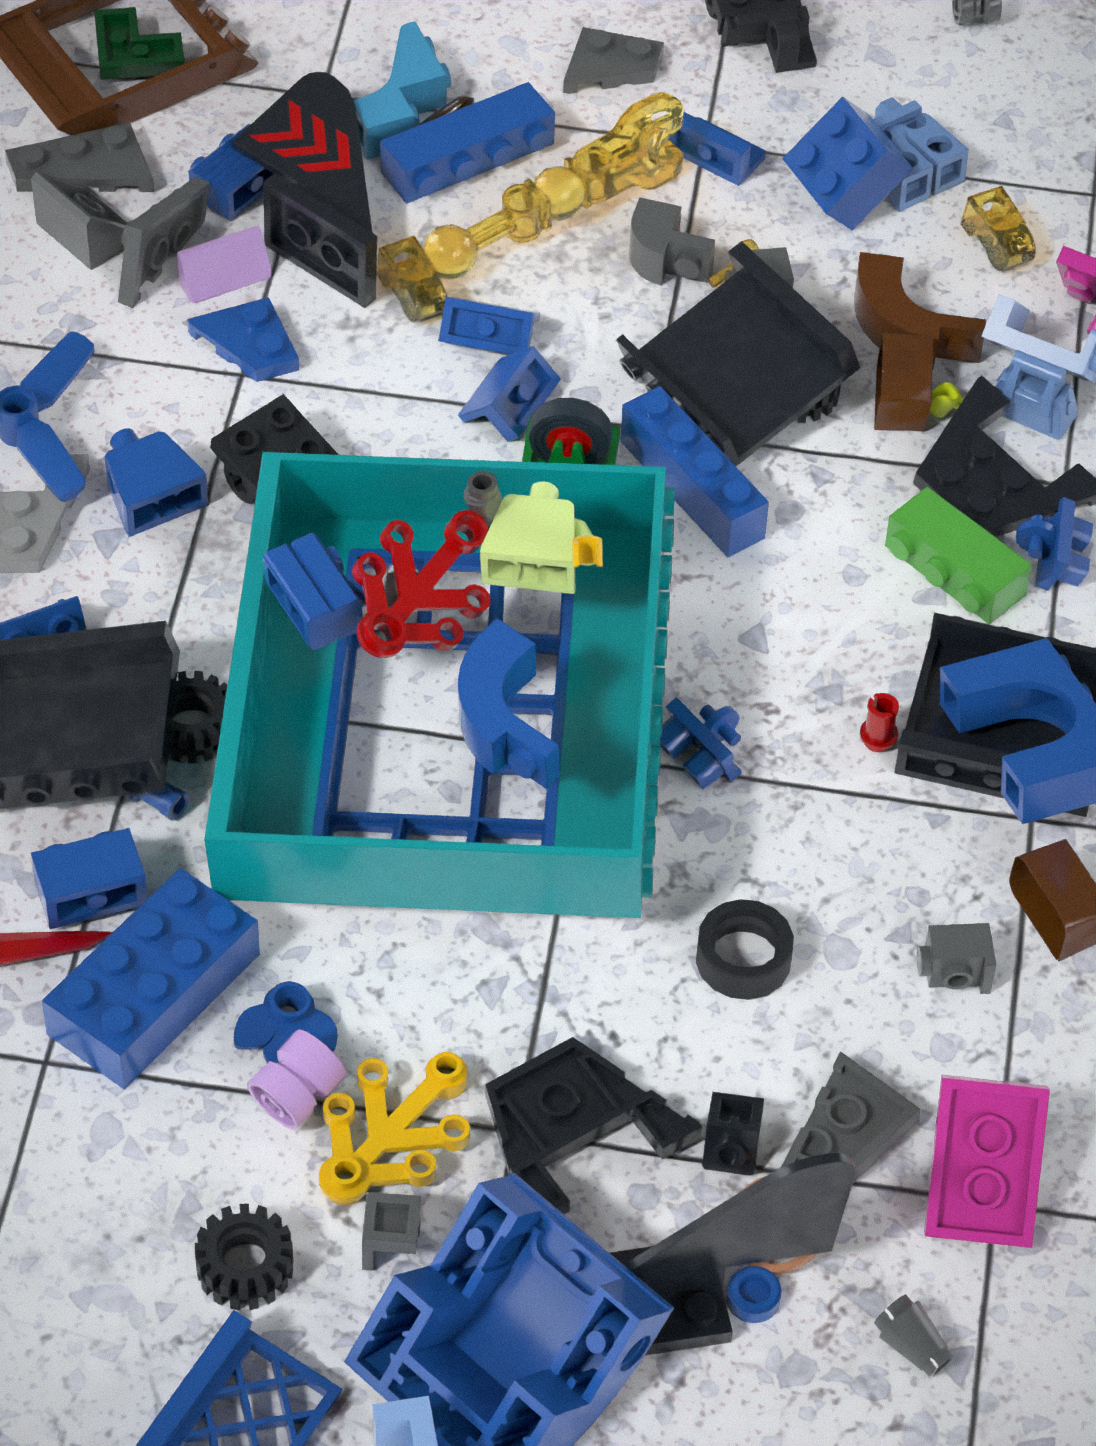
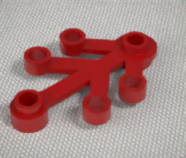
M462 510L456 513L445 526L444 544L417 576L411 543L414 539V532L411 526L405 521L393 520L384 528L380 534V543L387 552L391 553L398 599L389 609L382 581L386 573V563L383 558L376 553L368 552L356 561L352 568V574L356 582L364 588L367 614L361 618L357 626V638L367 653L374 657L385 659L397 655L405 644H432L437 650L448 652L460 643L464 634L463 628L453 618H442L436 624L405 623V621L413 611L459 610L463 616L475 619L480 617L489 607L490 595L488 591L477 584L469 585L465 589H432L461 554L474 553L482 545L487 535L488 527L480 515L470 510ZM391 531L399 533L403 538V543L395 541L391 536ZM457 531L464 533L467 536L468 541L462 539L458 535ZM363 564L372 566L376 575L367 574ZM467 596L475 597L480 607L471 605L468 602ZM440 629L448 630L453 640L445 639L441 635ZM374 630L382 631L387 641L380 639Z

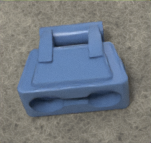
M1017 350L1009 366L1003 370L996 380L997 384L995 387L1011 401L1008 412L1002 416L1054 439H1061L1078 414L1073 388L1067 384V370Z

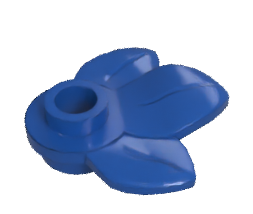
M286 981L277 984L269 990L263 1004L252 1006L243 1011L236 1023L233 1041L236 1049H263V1058L266 1063L269 1061L279 1063L277 1050L299 1029L315 1036L332 1052L336 1049L338 1034L332 1018L315 1008L314 1000L308 990L297 982ZM284 1006L293 1007L296 1010V1012H285L280 1008Z

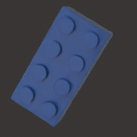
M179 868L42 1000L46 1034L125 1090L260 955L258 920L182 868Z

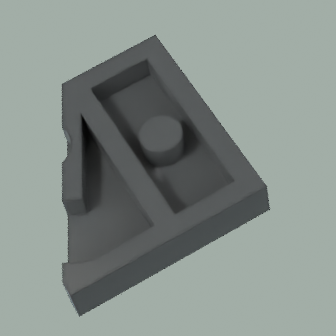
M583 27L563 80V93H577V85L600 82L602 89L616 88L623 84L653 83L663 57L664 42Z

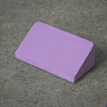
M259 225L177 252L179 284L192 303H198L271 277V266Z

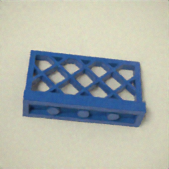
M233 1310L136 1446H183L185 1443L207 1439L209 1446H219L217 1438L247 1433L250 1446H259L256 1431L283 1426L286 1428L289 1446H305L341 1395L342 1388L250 1330L252 1321ZM251 1350L271 1362L274 1379L245 1383L241 1364ZM282 1370L291 1376L283 1377ZM234 1375L236 1385L226 1386ZM306 1385L324 1396L314 1410L291 1413L286 1388ZM277 1390L283 1415L253 1420L248 1395ZM239 1396L244 1422L214 1426L210 1407L215 1400ZM204 1417L206 1428L195 1430ZM305 1423L299 1431V1433L296 1435L294 1425Z

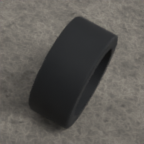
M745 899L725 902L708 912L699 926L696 965L701 978L714 991L736 999L751 1000L764 997L781 987L790 973L794 935L788 920L775 908L767 904ZM735 932L754 933L765 938L774 947V957L759 966H735L723 960L715 952V942L726 934Z

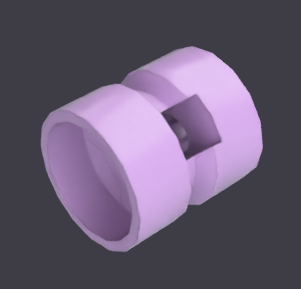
M300 1029L295 1031L277 1050L279 1063L269 1061L247 1083V1088L255 1101L277 1122L292 1130H297L314 1112V1107L317 1105L315 1097H328L346 1078V1070L337 1056L315 1036Z

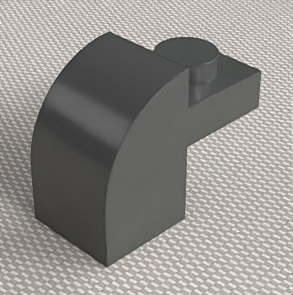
M639 197L631 219L629 248L630 262L635 271L644 279L661 286L666 274L709 283L713 272L715 239L680 232L682 206Z

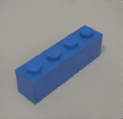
M526 82L381 140V173L404 202L408 204L553 145L555 111L529 82Z
M661 386L622 404L620 442L642 466L666 467V487H675L676 503L727 558L765 539L769 501Z

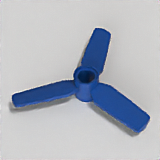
M74 331L67 333L20 382V385L9 386L0 391V439L9 446L17 447V450L57 499L62 502L69 501L78 496L85 489L86 481L51 426L39 420L38 412L55 404L95 352L94 344L86 336Z

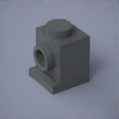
M989 923L928 926L925 946L917 947L918 974L920 977L927 976L928 988L946 987L957 990L968 986H979L980 994L991 993L996 970V959Z

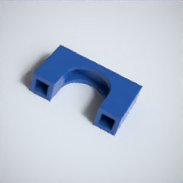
M1047 638L940 667V706L959 733L1012 719L1044 721L1060 728L1066 733L1065 736L1054 742L1002 756L1001 794L1022 824L1096 803V704L1092 699L1088 686L1085 683H1080L1071 671L1070 664L1065 655H1059Z

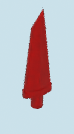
M52 931L0 933V965L86 950L108 937L112 932Z

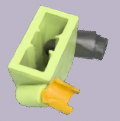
M478 471L468 478L467 488L464 490L463 496L468 510L480 515L488 527L487 535L480 549L482 584L575 594V567H579L580 564L585 566L596 564L597 567H603L602 539L593 536L584 521L574 518V504L569 500L558 499L559 490L551 483H534L531 486L529 496L509 494L502 500L497 485V478L492 473Z

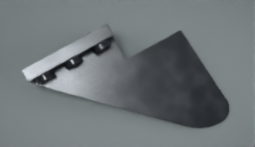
M826 1153L795 1161L763 1177L654 1246L610 1252L612 1256L674 1307L645 1356L732 1342L733 1330L723 1293L725 1267L832 1251L856 1174L853 1159L843 1153Z

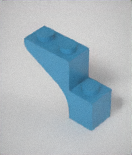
M416 21L406 23L400 28L392 72L388 82L376 92L353 100L356 107L361 150L367 160L380 157L381 140L419 126L418 114L442 108L447 104V88L451 87V76L445 63H439L431 38L429 36L424 37Z

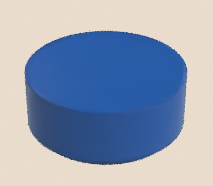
M758 1266L744 1267L736 1271L728 1282L726 1295L728 1308L735 1317L744 1322L761 1323L767 1321L779 1309L782 1292L781 1284L778 1278L765 1268Z

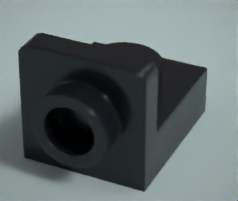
M712 1091L702 1162L704 1169L749 1176L755 1173L764 1098Z

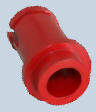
M876 693L874 694V700L871 697L868 700L867 719L861 725L859 735L861 741L869 750L884 752L893 747L898 739L899 733L895 722L899 703L891 694Z

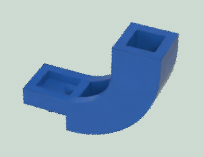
M497 618L475 638L466 651L460 665L458 699L461 731L471 753L493 775L506 763H509L519 776L525 779L531 778L547 789L560 777L559 745L518 718L507 706L512 697L536 676L535 643Z

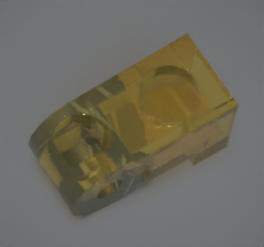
M1003 186L968 196L961 226L969 237L973 235L977 237L986 250L991 265L996 270L1003 271L1034 260L1036 247L1033 236L1026 226V221ZM993 202L991 209L984 211L983 206L986 203Z
M415 235L380 247L378 249L377 277L385 288H391L400 301L407 318L415 323L442 313L447 297L445 287ZM408 253L407 260L398 263L394 261L398 254Z

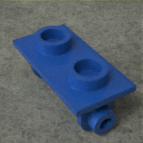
M74 596L66 600L62 598L58 600V603L1 622L0 640L87 630L79 597Z

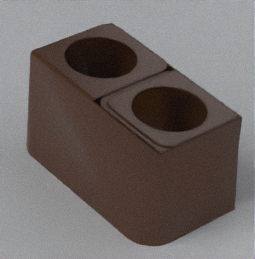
M883 332L876 369L874 430H926L932 401L933 337Z
M1067 839L1016 856L1009 877L1011 891L1056 960L1059 959L1058 962L1095 945L1096 883Z

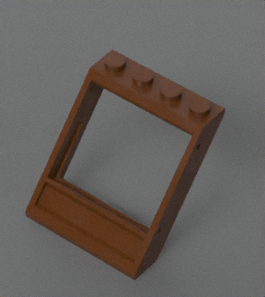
M36 0L0 15V59L56 129L68 135L131 123L253 70L259 63L248 50L250 46L249 41L240 33L227 26L229 18L221 10L213 5H209L206 0H168L207 45L208 54L103 99L48 31L120 0Z

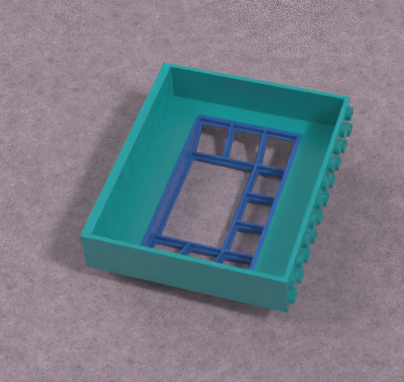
M263 452L204 837L212 889L226 899L235 901L641 918L642 898H652L653 895L652 867L653 857H655V818L658 812L657 784L658 776H660L661 746L657 745H660V736H662L663 706L654 705H662L665 695L666 669L657 666H665V659H667L668 630L659 628H667L670 612V592H661V590H669L671 584L672 555H664V552L671 553L674 545V519H666L665 516H674L675 487H666V467ZM487 471L495 475L502 500L509 494L529 496L531 486L537 482H548L555 485L559 490L558 499L569 500L574 504V518L584 521L593 536L602 539L603 567H597L596 564L590 566L580 564L579 567H575V594L561 593L560 629L558 635L520 633L535 643L536 653L557 655L554 695L516 693L507 705L513 713L552 715L551 740L559 745L560 777L546 789L544 819L485 817L489 776L492 773L484 768L476 758L469 817L338 811L358 648L362 646L358 641L356 632L342 639L337 637L333 643L315 651L310 649L266 584L263 564L265 552L283 544L289 546L293 540L313 532L318 536L325 548L335 547L344 566L343 574L350 581L354 579L352 574L353 565L365 553L372 552L378 554L385 561L386 567L393 565L391 553L387 552L380 543V534L391 521L402 520L408 523L414 532L411 548L415 570L420 572L444 544V529L447 523L459 511L468 510L463 496L464 490L467 488L468 478L473 473ZM391 531L392 538L397 542L403 543L402 536L397 532ZM457 531L458 535L462 539L468 541V538L464 533ZM481 546L474 553L461 554L447 571L481 573ZM363 564L364 570L367 568H373L368 564ZM490 585L488 626L497 618L503 622L505 586ZM417 611V623L432 624V611ZM440 630L441 635L445 639L453 640L448 630ZM463 631L462 640L453 650L467 651L481 632ZM405 644L403 647L436 649L432 644ZM506 763L495 773L518 775L509 763ZM336 831L392 833L391 839L334 837V833ZM411 834L466 836L467 839L466 842L408 840V837ZM486 837L542 840L541 845L482 843Z

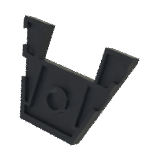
M981 375L977 378L916 471L913 484L920 491L926 487L930 488L994 537L1016 531L1020 524L1031 520L1034 515L1054 516L1058 513L1059 501L1062 497L1075 501V507L1085 503H1089L1090 506L1096 505V478L1080 463L1044 487L983 431V429L1008 412L1011 401Z
M574 1037L567 1039L485 1084V1097L508 1174L515 1173L564 1215L570 1212V1200L545 1168L548 1165L628 1121H632L661 1159L700 1139L702 1126L690 1115L687 1114L684 1118L666 1106L667 1100L653 1090L645 1092L625 1078L626 1072Z

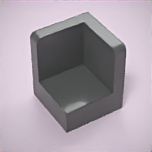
M367 1192L362 1233V1270L373 1271L375 1251L416 1254L421 1226V1196Z

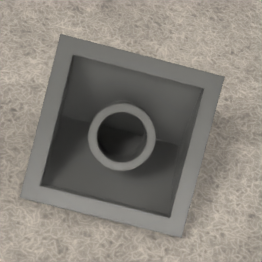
M35 171L31 182L37 225L90 270L124 251L122 234L129 222L124 216L89 187Z

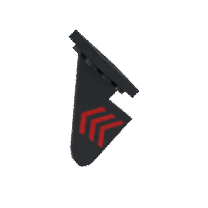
M326 72L308 73L299 79L232 141V148L274 173L263 182L265 246L358 305L366 308L376 299L377 235L372 232L356 107L349 89L333 75Z

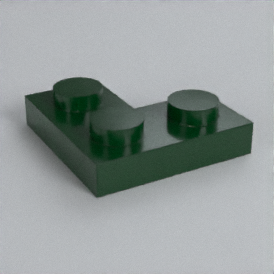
M136 7L94 10L101 80L157 76L185 64L181 32L139 35Z

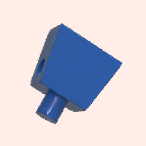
M124 428L112 436L110 440L112 450L108 451L104 456L106 479L128 537L209 505L206 473L165 432L158 431L139 439L133 429Z

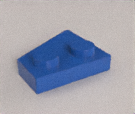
M269 297L187 319L188 332L191 337L197 340L202 336L215 345L217 355L229 363L238 365L244 374L256 382L299 371V357Z

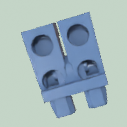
M893 97L880 102L875 109V118L873 120L913 167L912 171L890 192L889 203L898 212L930 198V193L935 196L965 182L969 149L930 115L922 113V106L915 100L901 105Z

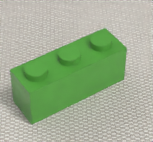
M924 488L889 515L885 547L896 558L907 562L923 574L929 583L940 587L956 599L966 611L976 614L987 624H991L1027 595L1032 564L930 488Z

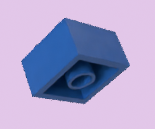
M843 96L782 158L825 214L852 231L913 169L873 118Z

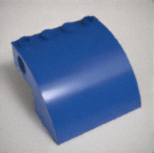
M510 1173L509 1176L478 1183L430 1266L394 1275L344 1363L388 1402L429 1396L438 1446H573L599 1418L633 1374L674 1307L518 1175Z

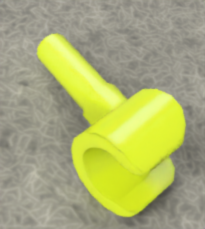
M942 383L932 391L933 401L931 402L930 413L936 417L943 418L953 408L958 409L964 398L961 397L959 390L952 383Z

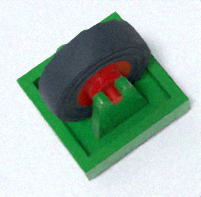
M556 398L544 402L535 410L533 416L529 417L522 462L616 465L620 426H611L610 419L604 411L589 401L577 398Z

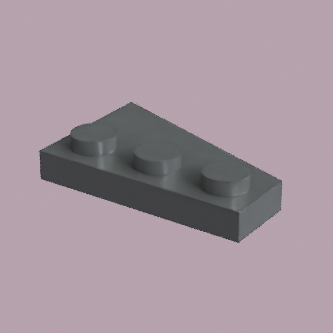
M130 122L5 150L6 163L17 192H33L31 178L35 171L83 186H98L99 192H115L116 186H139V192H155L154 179Z
M194 177L180 188L175 189L166 198L152 205L150 209L136 219L128 222L122 234L124 254L118 303L134 308L141 299L139 289L146 280L154 283L162 274V265L168 253L171 251L177 254L178 251H181L205 222L209 182Z
M840 1051L833 1064V1072L826 1086H822L815 1099V1107L805 1127H801L781 1167L816 1155L843 1153L853 1159L856 1170L854 1183L919 1121L920 1108Z

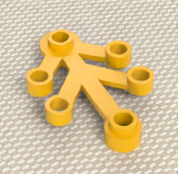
M441 1052L431 1058L426 1065V1078L389 1117H387L385 1089L389 1082L388 1067L385 1062L377 1058H369L362 1061L357 1068V1084L364 1092L368 1138L355 1152H353L349 1127L355 1119L353 1099L345 1093H333L324 1100L323 1118L330 1127L332 1157L327 1159L319 1170V1186L331 1201L340 1205L354 1204L361 1200L370 1187L407 1183L416 1187L427 1186L436 1178V1159L433 1154L424 1149L444 1148L448 1151H460L468 1145L470 1125L460 1115H448L440 1121L438 1126L408 1129L437 1098L453 1099L464 1092L467 1086V1066L462 1058L452 1052ZM452 1069L454 1070V1072L444 1074L439 1072L438 1070ZM371 1072L381 1075L377 1080H368L364 1076ZM336 1107L347 1109V1112L342 1115H335L330 1111ZM450 1129H458L463 1134L458 1137H450L445 1132ZM415 1150L407 1155L404 1163L375 1164L384 1153ZM418 1164H424L429 1167L423 1173L415 1172L411 1168ZM341 1173H351L354 1175L350 1179H340L337 1177Z

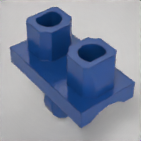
M1062 497L1059 501L1058 513L1054 516L1045 518L1042 515H1034L1031 520L1020 524L1016 531V542L1019 547L1027 551L1029 557L1038 558L1035 586L1046 591L1057 580L1078 587L1089 572L1090 558L1072 552L1071 549L1082 553L1092 537L1093 523L1075 517V501Z
M677 697L665 706L671 717L663 724L660 746L673 759L692 743L699 749L696 754L683 764V767L701 789L706 788L722 775L732 782L742 774L741 769L733 762V753L722 743L725 740L730 746H735L741 740V735L735 730L740 717L731 706H724L716 711L711 705H705L699 712V715L705 720L704 724Z

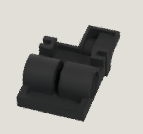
M705 0L710 17H717L718 35H722V47L738 45L740 42L765 39L776 73L816 67L817 58L809 34L810 16L806 5L802 6L800 0Z
M284 394L211 438L210 449L224 464V475L227 483L235 495L245 503H251L256 500L263 452L339 455Z

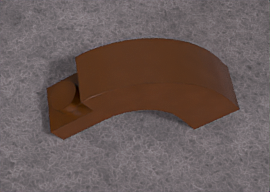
M860 252L854 293V310L861 329L878 348H880L883 332L929 336L934 338L933 370L935 358L980 363L984 341L982 334L986 326V319L941 314L920 307L907 296L902 286L901 276L904 257Z

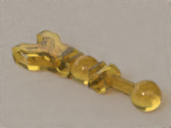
M659 92L632 104L620 116L610 132L580 148L573 158H565L564 167L546 168L534 178V181L528 178L524 180V184H515L508 187L502 195L501 211L467 229L454 224L436 227L426 236L422 248V258L429 272L446 280L462 278L474 268L479 250L505 236L519 243L535 240L543 229L547 231L552 228V221L570 219L581 210L582 206L588 209L592 204L604 202L634 186H640L645 190H654L676 178L683 170V153L667 139L682 127L683 105L680 100L668 93ZM664 111L669 112V114L661 116L653 121L651 120L652 115H654L655 113ZM658 159H666L668 162H659Z

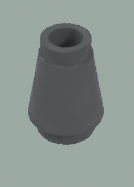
M906 1294L889 1305L874 1322L881 1331L879 1338L917 1368L923 1370L929 1378L942 1370L954 1357L948 1350V1346L921 1302L917 1301L914 1303Z

